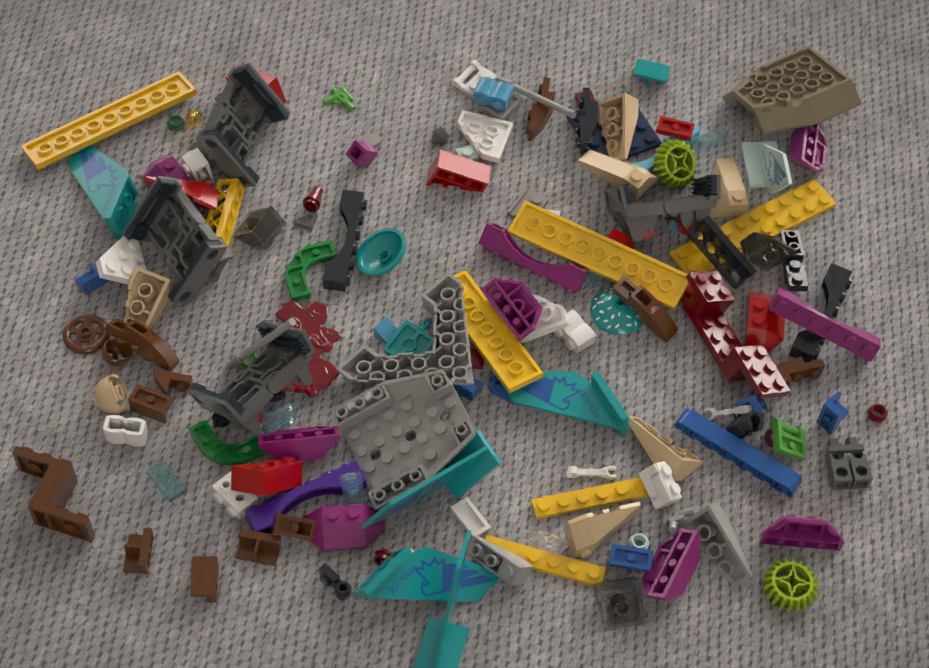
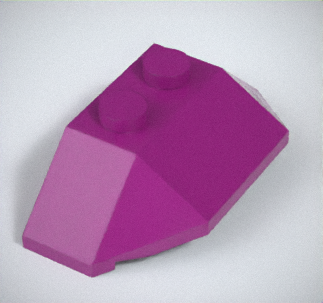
M821 123L795 128L791 134L788 158L801 168L819 172L825 169L827 144L821 129Z
M168 155L151 162L144 176H163L190 180L176 159ZM143 181L149 189L151 187V184Z
M494 278L480 289L519 342L535 330L543 308L523 282Z
M315 426L278 430L258 435L259 448L274 459L282 460V457H294L295 461L309 462L322 459L340 439L338 426Z
M364 504L320 507L302 517L316 521L313 541L310 542L323 551L365 549L385 532L384 519L363 529L362 525L379 511Z
M786 515L781 516L762 532L759 544L840 551L844 545V539L824 519H817L813 516L805 518Z
M680 528L676 532L677 534L668 538L657 548L653 556L650 573L645 572L641 580L646 595L649 598L669 600L683 595L699 563V532L697 530Z

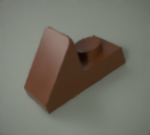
M153 369L154 381L165 395L170 396L172 388L179 392H185L193 384L191 375Z
M275 513L271 534L313 541L316 521Z

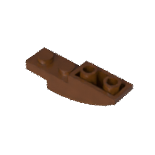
M543 77V84H539L538 94L551 101H555L556 92L549 91L550 78ZM539 102L533 103L532 110H528L527 120L530 121V124H526L525 134H529V141H532L544 129L553 111L552 108Z
M623 276L612 288L611 291L640 315L638 320L665 343L678 332V328L668 312L642 285L637 287L628 278Z
M116 318L106 324V332L112 334L113 337L127 341L132 346H137L136 354L142 356L143 359L152 361L161 368L168 370L179 364L180 360L170 346L153 330L137 320L126 323Z
M802 357L783 362L776 367L789 387L791 381L796 383L803 378L810 377L815 379L819 377L823 372L825 364L823 359L804 363ZM752 389V392H751V395H752V396H753V395H756L755 392L753 391V389Z

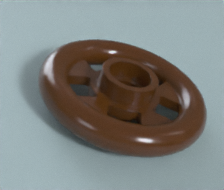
M92 314L76 316L64 327L62 335L64 344L68 349L78 354L96 352L101 349V346L109 338V333L105 331L107 323L99 316ZM92 322L98 325L95 329L90 326ZM79 323H83V324H84L83 326L79 327L78 329L75 327V326H76L77 324H79ZM76 334L77 339L71 340L70 335ZM96 334L101 335L99 340L94 339ZM81 342H89V346H81Z

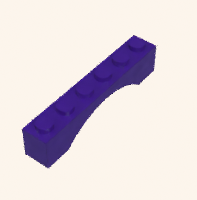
M356 461L345 463L339 469L328 471L315 480H308L298 488H291L285 494L271 497L261 505L250 507L245 512L246 520L252 531L270 534L275 513L286 515L295 506L317 496H351L367 488V479Z

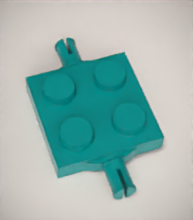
M426 317L419 326L405 319L383 347V351L390 356L407 352L425 354V351H431L434 338L426 330L432 321Z

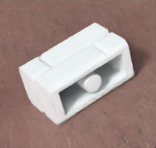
M665 461L652 464L647 469L639 472V476L655 510L665 508L682 498L680 487L674 481L671 475L672 470Z

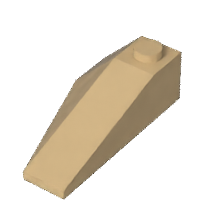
M589 150L578 161V163L614 187L630 183L628 188L631 187L629 192L632 191L630 196H633L631 199L637 201L658 180L657 176L643 167Z

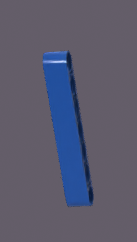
M685 409L674 424L677 430L680 429L690 438L699 440L703 446L717 451L721 457L735 462L736 466L744 471L748 470L753 473L754 477L762 482L763 480L766 481L772 488L787 494V497H792L802 482L801 476L795 471L692 409Z

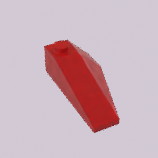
M140 175L138 179L152 185L156 177ZM178 179L183 186L181 189L191 202L207 210H216L218 189L213 187V183L206 180L199 182Z

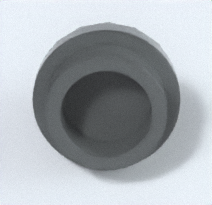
M441 126L433 130L432 144L437 145L448 142L447 139L450 136Z

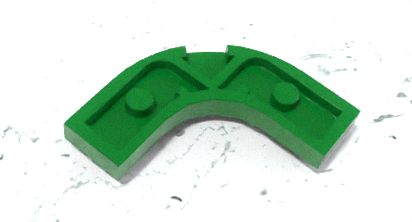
M332 240L304 247L294 255L290 264L288 263L286 283L292 301L311 298L305 275L313 265L335 258L337 254Z
M207 420L188 428L200 452L218 464L242 465L267 454L259 448L258 435L240 443L228 444L216 437Z

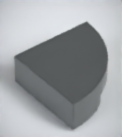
M309 213L306 216L299 217L294 222V226L312 231L318 214Z

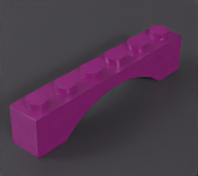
M493 222L486 223L478 244L483 246L484 250L488 252L494 251L499 254L500 258L504 260L510 259L515 262L516 266L520 268L526 267L531 270L532 274L548 278L547 281L557 285L559 283L564 286L566 291L571 293L581 290L590 271L574 262L549 264L532 258L518 247L508 229Z
M779 286L769 301L768 310L872 362L881 347V340L877 336L829 318L806 304L795 294Z

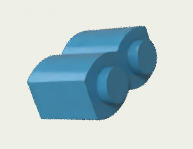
M481 77L473 91V100L480 105H490L496 110H506L514 95V87L505 82H497L489 77Z

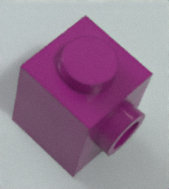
M355 140L345 155L356 166L368 167L378 152L368 142Z

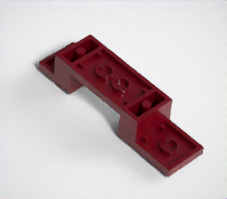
M718 271L689 272L686 279L694 293L683 305V308L727 382L747 380L758 399L787 396L790 393V389L764 346L743 347L723 315L735 299Z

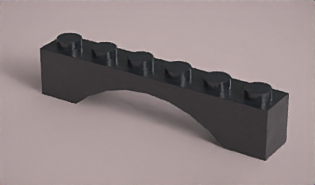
M344 189L342 191L340 215L348 228V236L341 251L326 264L323 276V289L346 292V287L351 285L352 275H349L350 270H354L355 260H353V255L357 256L358 251L356 240L360 241L361 229H359V226L364 224L362 212L367 210L368 200H365V192Z
M831 263L822 283L826 300L824 315L832 318V316L836 318L840 309L837 305L838 303H843L847 294L844 293V290H849L853 281L850 279L852 271ZM807 329L798 332L788 356L793 358L802 357L805 363L811 362L812 359L816 360L820 353V349L817 348L819 345L823 346L826 339Z

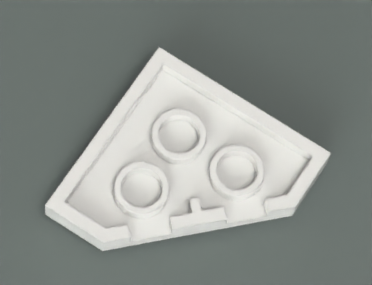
M462 110L457 127L481 159L499 163L513 129V123Z
M125 236L117 241L96 262L100 278L124 284L129 283L136 266L147 270L139 240H130V238L127 239Z
M533 295L543 310L535 330L521 340L520 343L522 344L570 326L566 309L559 304L549 302L543 297Z

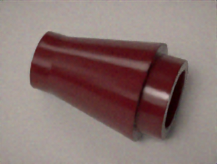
M314 186L303 199L305 210L315 212L320 208L323 189L320 186Z

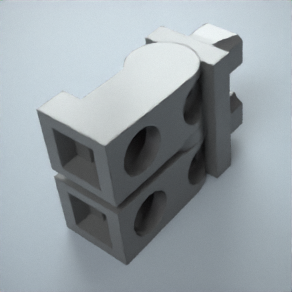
M856 437L846 438L845 445H839L837 438H829L826 444L825 459L831 481V490L849 489L850 486L851 489L869 488L873 477L864 452V445L859 444Z

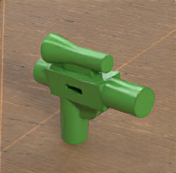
M344 86L338 90L333 87L330 90V93L333 95L322 99L325 106L334 103L335 105L342 104L350 112L356 109L351 103L354 101V98L347 92Z

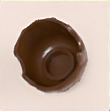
M118 338L105 341L101 346V355L108 364L119 367L126 364L133 356V349L128 342L120 343ZM118 354H121L123 358L118 359Z

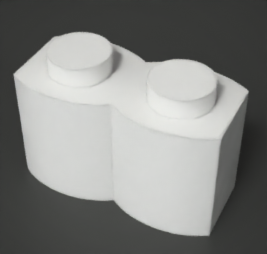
M572 309L567 312L570 326L554 331L557 337H562L565 340L569 350H574L578 354L595 343L596 334L583 321L580 315Z
M109 415L105 418L103 431L105 439L109 443H126L134 447L146 445L148 437L146 421L140 418L125 419L119 415Z

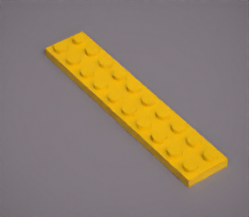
M179 71L21 145V148L35 168L40 170L197 95V91Z
M814 178L729 221L719 228L736 248L744 254L779 236L781 230H791L835 207L836 202ZM692 241L668 254L679 270L687 274L689 272H704L716 269ZM707 244L709 252L715 253L713 245ZM720 258L721 265L727 263L724 258Z
M526 200L508 229L512 236L569 262H574L612 282L618 283L625 276L637 287L640 285L645 287L660 304L673 310L676 309L689 285L686 279L687 273Z

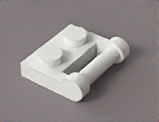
M473 60L469 67L458 78H454L451 83L456 88L473 97V91L481 77H489L495 80L497 75L482 67L478 61ZM474 71H477L478 73L465 85L463 82Z

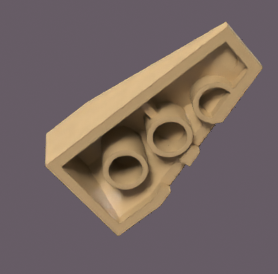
M624 92L598 102V123L602 126L601 132L607 142L608 155L619 160L628 158L638 119V99Z
M716 158L713 175H721V199L717 201L715 208H711L710 218L739 217L746 213L748 200L734 158Z
M136 266L128 283L129 291L125 304V319L123 321L130 323L133 320H137L151 329L170 300L168 295L175 284L170 279ZM123 339L120 340L121 343L127 342Z
M629 416L628 424L653 464L665 461L672 470L671 475L674 481H682L703 464L702 460L683 447L681 449L671 445L674 442L671 438L660 434L657 435L658 430L639 417Z
M640 502L619 506L612 512L604 509L599 515L594 516L591 512L569 520L564 539L574 558L590 556L595 549L639 513Z

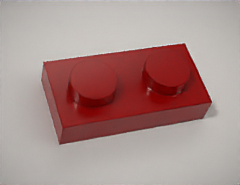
M660 115L656 133L691 141L695 123Z

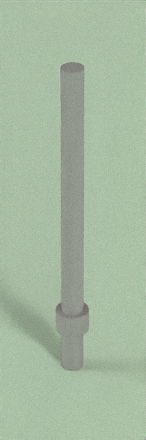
M497 76L495 79L497 82H505L512 85L514 91L566 116L576 117L577 113L519 86L511 79H505Z
M290 318L243 352L235 354L226 363V368L232 369L236 365L240 366L249 356L296 324L295 319Z

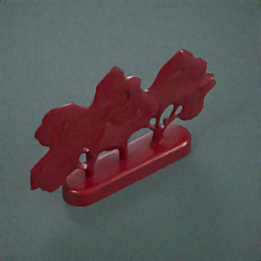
M315 300L303 309L295 301L283 302L281 308L275 313L276 317L283 323L290 318H294L296 324L293 327L305 330L316 350L312 355V359L307 363L313 378L312 383L306 386L298 381V386L294 390L297 394L306 393L312 398L317 396L320 390L328 389L332 381L340 374L332 362L322 358V354L330 352L333 348V343L337 342L342 336L333 328L322 327L328 318V307L326 304Z

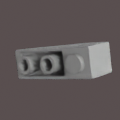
M476 535L473 536L467 550L468 556L511 586L525 584L533 568L531 564L518 555Z

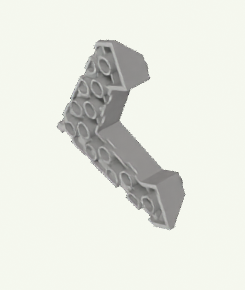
M447 272L421 295L424 309L434 316L433 351H425V354L407 352L397 353L395 356H386V354H377L364 344L337 367V371L352 382H383L443 369L452 385H474L462 282Z

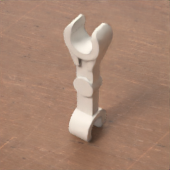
M744 405L734 409H723L722 411H717L711 407L704 409V411H711L712 416L707 419L715 420L718 415L748 413L752 411L751 405Z
M613 465L601 469H578L576 466H569L566 472L567 478L584 476L614 480L617 477L616 474L611 475L608 472L616 471V467Z

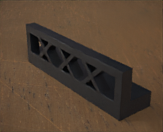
M709 215L699 220L686 234L733 288L737 289L747 278L752 277L757 272ZM697 229L702 233L703 240L695 236L694 232ZM707 244L713 245L715 253L709 252ZM720 258L726 260L727 267H722ZM732 272H736L741 277L737 282L732 278Z

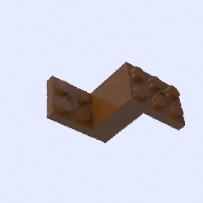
M15 446L12 454L18 470L43 478L28 506L34 524L92 543L95 534L90 518L83 513L75 514L69 512L65 508L78 483L72 463L66 459L59 460L53 458L47 453L40 454L34 452L28 447L21 448Z

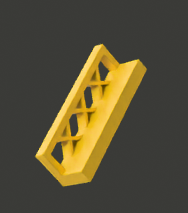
M238 178L218 179L216 189H218L217 203L225 198V202L219 207L217 206L215 211L209 210L205 223L211 229L217 228L215 235L218 239H222L228 246L227 248H229L245 191ZM223 185H229V188L223 192L221 191ZM220 212L221 216L213 221V217Z

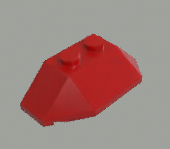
M748 291L744 346L763 345L767 353H769L784 340L785 318L768 310L769 301L772 298L768 294Z

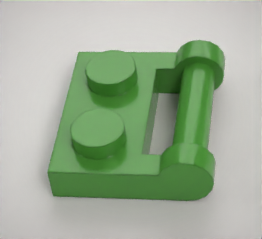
M772 418L769 422V427L773 432L774 452L796 460L807 459L804 429L798 426H790L782 423L780 419Z

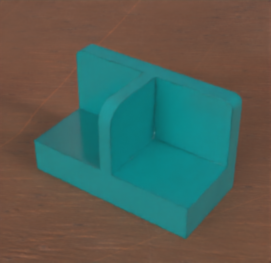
M637 58L633 76L648 79L647 87L650 86L651 80L667 83L671 66Z

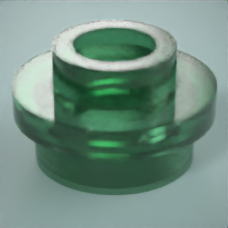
M172 115L167 121V127L173 132H178L184 129L185 121L180 115Z

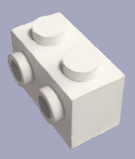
M198 148L182 156L184 162L182 167L191 181L203 182V180H206L213 184L215 183L209 163Z
M231 471L212 486L214 500L218 504L223 503L227 507V513L232 518L236 516L241 521L246 516L245 512L250 507L259 505L258 497L255 494L231 490Z

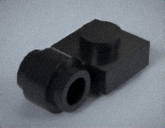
M324 563L319 568L320 581L327 587L329 585L335 589V596L339 600L349 599L352 593L351 585L348 582L342 581L340 575Z

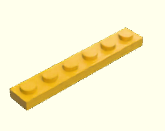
M639 477L531 499L535 518L538 520L649 497Z
M486 535L485 540L518 555L531 564L533 570L601 588L606 567Z

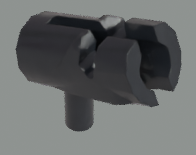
M750 411L742 416L741 414L733 413L734 421L726 427V430L738 438L744 439L761 430L764 426V420L759 412L753 414V411Z

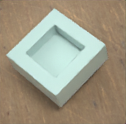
M471 144L455 150L458 156L479 161V156Z

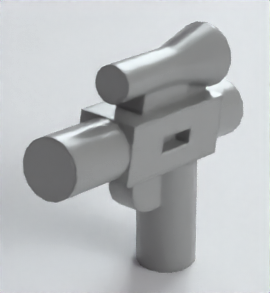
M672 505L670 510L663 509L662 525L665 527L669 523V533L675 534L678 522L683 521L684 517L694 515L693 507L678 510L677 505Z

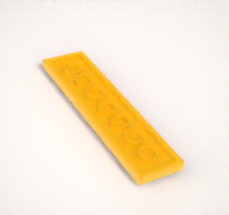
M465 270L454 275L462 282L468 338L510 394L543 378L542 370L518 341L468 272Z

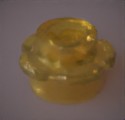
M191 109L185 115L187 122L192 126L202 122L203 113L200 110Z

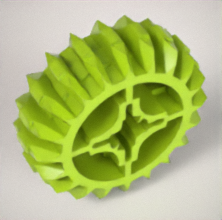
M675 139L668 140L655 149L656 154L653 155L655 161L652 164L655 165L653 171H657L656 176L660 178L659 183H665V186H671V188H681L691 183L690 180L695 178L693 174L698 172L695 167L699 165L695 163L698 157L693 156L695 150H690L691 145H686L685 141ZM673 150L677 152V154H672L671 151ZM678 173L680 176L675 177L673 174Z
M785 557L782 562L779 560L775 561L774 565L771 564L768 570L765 571V578L762 581L763 585H765L763 592L768 593L766 595L767 599L773 598L772 606L777 603L780 604L779 611L784 606L787 607V613L792 608L795 613L799 612L800 608L804 611L813 604V600H816L818 596L819 586L817 585L818 578L814 577L815 571H809V565L804 567L802 560L796 563L795 559L792 558L789 562ZM788 572V576L776 577L781 573ZM790 579H791V585H792V587H793L792 591H791V586H790V583H789ZM806 592L800 597H793L795 593Z

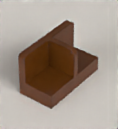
M137 384L128 398L131 411L164 424L167 423L166 414L174 402L173 397Z
M144 528L143 535H129L128 544L124 546L126 553L123 567L124 573L148 574L154 540L152 528Z
M240 529L236 559L276 566L282 545L281 536Z
M217 556L192 557L191 597H207L209 603L217 602L219 570Z

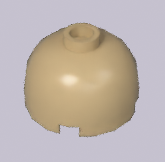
M116 374L101 379L96 385L95 396L93 397L96 407H100L102 411L112 415L130 409V407H126L124 399L129 398L124 383L119 384L117 379L120 377ZM124 400L122 406L119 407L117 402Z

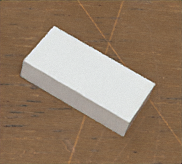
M468 497L451 506V511L466 530L471 531L472 538L475 535L480 537L491 530V526Z

